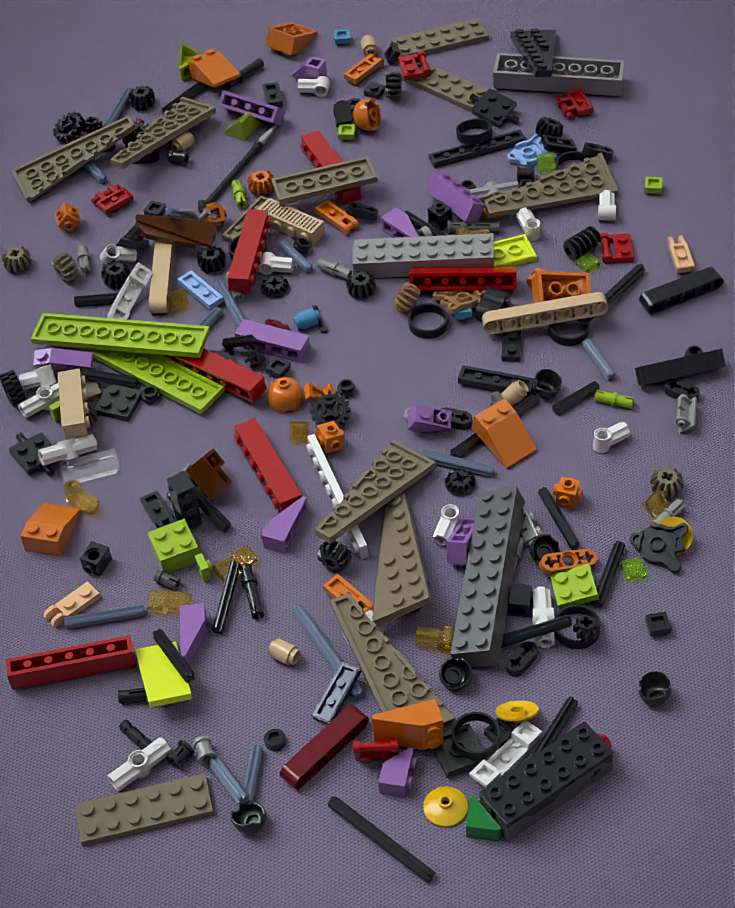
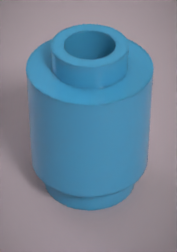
M313 308L296 313L297 315L293 317L297 330H305L318 325V321L321 320L318 310L314 311Z

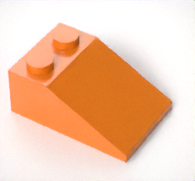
M293 22L269 27L265 46L271 47L273 51L284 52L283 54L286 56H292L300 53L318 32Z
M209 49L202 55H195L187 61L191 78L214 88L241 76L239 71L226 57L214 49Z
M537 271L531 279L533 303L591 293L589 273Z
M505 398L474 416L472 429L506 469L537 451L517 412Z
M44 503L27 520L20 535L25 551L62 556L79 518L81 509Z
M436 699L372 715L374 742L397 739L398 746L420 750L434 749L444 745L443 719Z

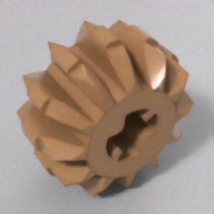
M406 282L394 298L393 306L400 312L407 313L419 297L420 290L414 284Z

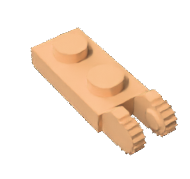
M683 235L678 236V243L674 244L672 236L667 237V244L676 273L694 271L695 265Z
M87 581L58 603L51 605L45 610L43 616L46 619H51L50 622L54 627H58L64 623L65 617L79 614L100 599V593Z

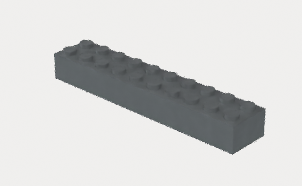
M517 486L480 491L450 652L452 658H464L471 667L499 665L524 511L523 506L525 505V500Z

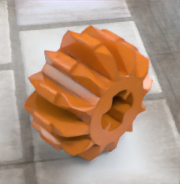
M264 169L251 172L247 179L249 191L253 195L258 194V196L263 194L266 196L267 193H272L274 188L271 179L275 178L270 171L265 172Z

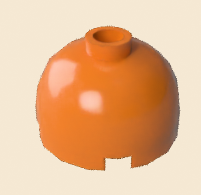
M374 98L363 99L354 107L352 120L361 130L376 131L379 129L377 124L381 123V111L379 104H375L374 101L377 100Z
M281 377L274 380L269 386L267 401L270 409L274 412L286 414V411L290 410L295 412L304 403V392L300 383L295 379Z

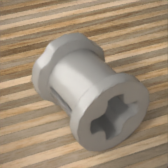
M200 736L192 743L193 748L197 750V760L200 765L210 764V760L217 757L216 752L212 750V740L209 736Z

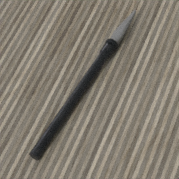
M277 125L273 126L254 143L250 151L205 200L207 204L212 203L250 159L263 148V145L268 141Z

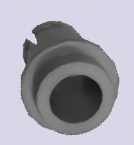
M164 569L157 570L154 575L156 584H163L173 590H177L178 587L176 585L179 586L181 583L180 578L166 573Z

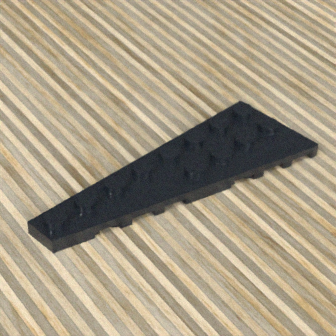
M532 28L530 31H524L523 29L511 31L510 38L534 76L551 77L556 30Z

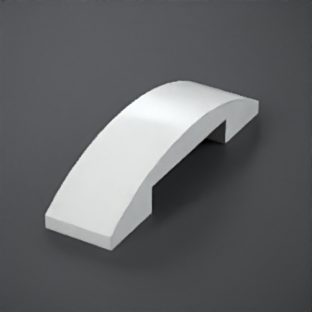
M139 262L136 264L118 293L107 318L128 319L130 310L153 273L151 270Z
M524 720L511 733V738L487 761L483 759L469 773V776L486 788L516 767L542 735V731L529 721Z

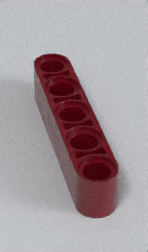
M349 705L281 768L279 776L295 790L302 788L365 729L369 722V717L354 705Z

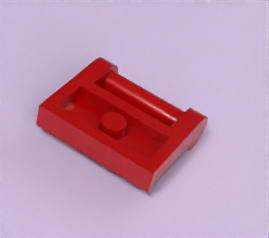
M425 51L398 57L404 81L432 75V70L426 61ZM416 62H421L422 70L418 69Z
M630 233L600 234L603 263L634 262ZM608 243H613L615 255L610 253Z
M391 739V741L360 743V740L353 741L355 760L362 763H370L373 760L386 762L399 754L398 740Z

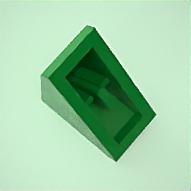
M472 796L469 802L466 821V837L490 841L501 840V827L475 796Z

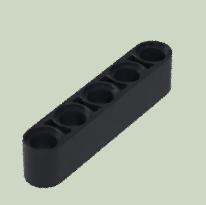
M708 267L642 293L639 297V302L649 314H656L719 289L723 285L724 279L713 267Z
M717 349L636 367L635 373L638 386L723 368L726 367L723 350Z

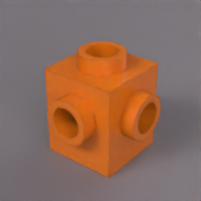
M64 202L55 213L57 227L71 233L80 225L79 209Z
M216 202L206 204V208L203 211L209 209L211 213L216 214V218L212 219L209 215L204 221L216 222V227L221 226V222H224L226 220L225 217H227L225 207H222L221 204L216 205Z
M335 421L317 425L316 439L324 452L330 453L343 449L345 434L342 429L340 430Z
M561 476L559 484L556 483L553 490V495H556V504L559 507L575 510L577 502L581 501L583 489H580V480Z

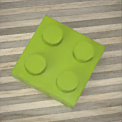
M590 564L550 574L559 610L569 605H580L599 599Z

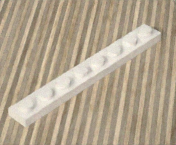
M315 434L307 436L308 444L306 449L309 456L313 455V465L315 469L319 468L320 470L318 472L320 480L326 483L325 490L328 496H332L331 502L334 508L336 504L341 503L344 495ZM358 525L346 532V536L348 539H352L353 551L358 553L362 560L369 557L368 548Z

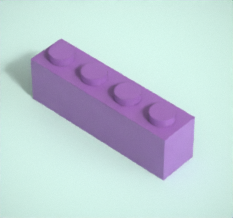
M224 90L218 105L226 110L242 115L249 112L258 120L280 127L286 112L279 107Z
M433 172L426 191L437 200L450 206L452 212L465 222L478 223L485 207L480 198L472 195L469 189L462 187L459 181L450 178V174L446 172Z
M243 319L234 333L235 337L252 334L256 340L254 345H249L251 348H255L258 345V349H264L265 354L299 363L304 361L311 349L308 335Z

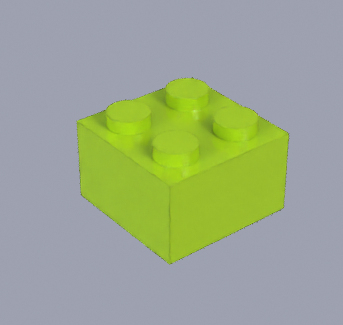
M185 519L147 533L151 549L161 570L164 569L169 574L196 563L195 555L200 554L199 548Z

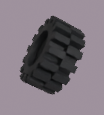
M11 370L1 374L0 382L11 405L13 406L25 401L26 396L15 371Z

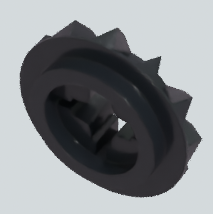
M268 276L261 284L262 292L269 297L282 296L289 289L288 280L284 279L283 276Z
M455 469L453 473L448 472V476L445 478L446 489L455 495L468 494L476 485L475 476L471 474V471L466 472L464 469L461 471ZM458 478L463 481V485L457 481Z

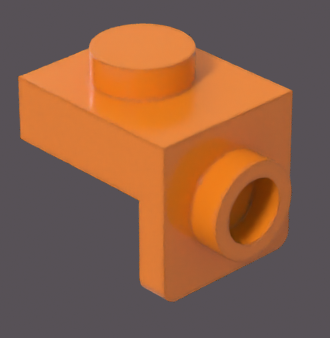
M308 382L304 386L305 400L310 403H316L315 396L320 398L321 392L327 395L328 390L334 395L333 385L329 383L322 389Z

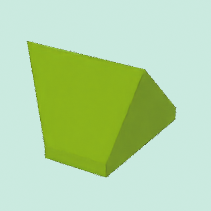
M182 41L180 43L178 68L180 79L184 81L191 77L187 61L192 59L193 56L202 55L203 53Z
M247 112L234 121L224 133L225 135L245 141L262 122Z

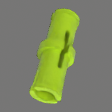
M236 180L231 183L233 197L236 200L237 207L242 209V204L243 209H245L248 205L245 198L246 192L242 187V182L237 180V184Z
M597 390L595 402L607 403L612 407L619 406L632 409L634 397L618 394V392L610 393Z

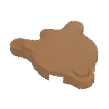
M465 290L436 291L433 293V299L439 300L440 306L448 308V313L456 314L461 310L477 307L479 301L483 298L485 290H473V292H465Z

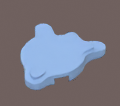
M534 134L531 139L517 143L514 146V150L508 154L507 160L510 163L531 167L542 162H553L556 160L557 155L554 152L545 150L541 143V137L538 134Z

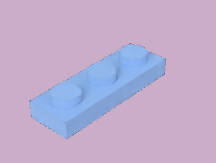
M192 270L178 278V284L209 310L224 302L223 296Z

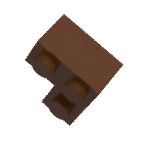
M214 448L186 470L189 479L200 487V491L210 501L232 483L230 478L221 469V466L225 463Z

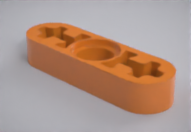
M591 549L550 553L542 557L539 562V569L544 574L550 575L585 564H590L592 568L597 561V555ZM586 556V558H590L591 560L588 562L586 559H581H583V557ZM563 558H570L573 561V565H565ZM546 561H548L549 564H553L551 568L549 565H545Z

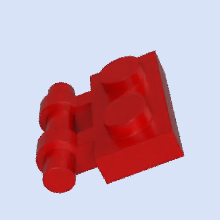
M581 89L566 92V97L564 98L561 96L556 97L557 106L559 109H562V114L568 120L574 118L573 113H576L578 117L593 113V106Z
M120 184L111 185L107 188L108 190L102 193L99 192L95 194V197L91 198L92 204H97V207L106 215L134 200L133 195L124 187L121 188Z

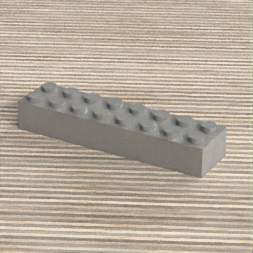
M497 53L493 71V88L563 93L581 89L584 94L621 96L625 61L554 56L552 76L535 77L521 54Z
M493 233L354 240L353 271L357 273L361 270L363 273L368 271L374 278L410 277V268L494 267Z

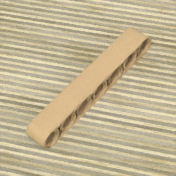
M155 241L153 273L151 275L149 294L150 314L169 312L175 245Z
M594 292L488 311L483 314L482 323L487 334H498L600 316L608 311V304L603 293Z

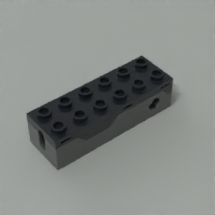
M584 721L480 791V803L501 827V835L509 842L612 771L614 751L612 750L611 741L606 735L597 734Z

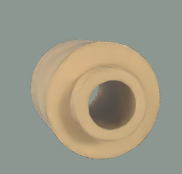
M371 35L364 36L361 40L363 54L365 56L369 54L376 55L378 47L375 38Z
M183 132L171 141V148L176 151H186L195 141L193 135L190 132Z
M518 380L507 387L501 395L513 407L527 395L529 389L523 381Z
M280 638L273 640L268 649L271 658L286 665H295L301 655V651L297 646Z

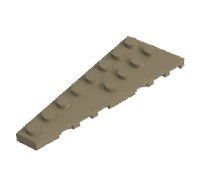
M181 97L178 104L174 103L170 111L166 110L163 117L157 118L145 129L143 135L139 134L135 142L128 144L127 149L119 151L111 158V164L120 169L129 167L130 164L139 161L145 155L164 146L168 141L175 139L183 132H187L193 126H197L201 121L210 118L211 115L216 113L215 107Z
M128 115L11 171L29 203L133 132L136 127Z
M598 153L596 157L586 158L584 162L571 164L567 169L554 171L540 177L539 180L533 183L528 182L523 187L513 188L511 192L498 194L484 200V208L488 218L517 213L521 208L525 207L526 209L535 210L599 198L600 193L604 190H610L614 195H617L618 189L602 153Z
M395 440L390 441V446L387 449H383L378 460L375 459L372 462V467L368 471L365 470L352 485V490L343 496L341 503L336 504L334 511L329 516H326L315 528V535L329 544L434 470L436 462Z
M404 493L386 503L372 617L373 622L377 626L432 603L408 500Z
M349 593L330 600V606L381 713L436 699L443 719V726L455 722L454 715L446 709L440 698L438 699L434 695L428 684L422 681L416 674L415 669L391 645L389 639L379 631L377 625L367 617L363 609Z

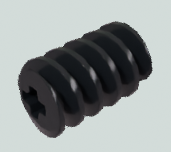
M588 226L574 236H571L570 239H566L563 247L567 257L574 261L577 257H581L582 254H586L587 251L596 248L602 240L601 235L596 228Z

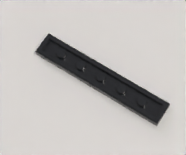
M516 130L491 137L483 143L464 144L428 154V157L435 169L512 148L517 143L526 141V138L521 130Z

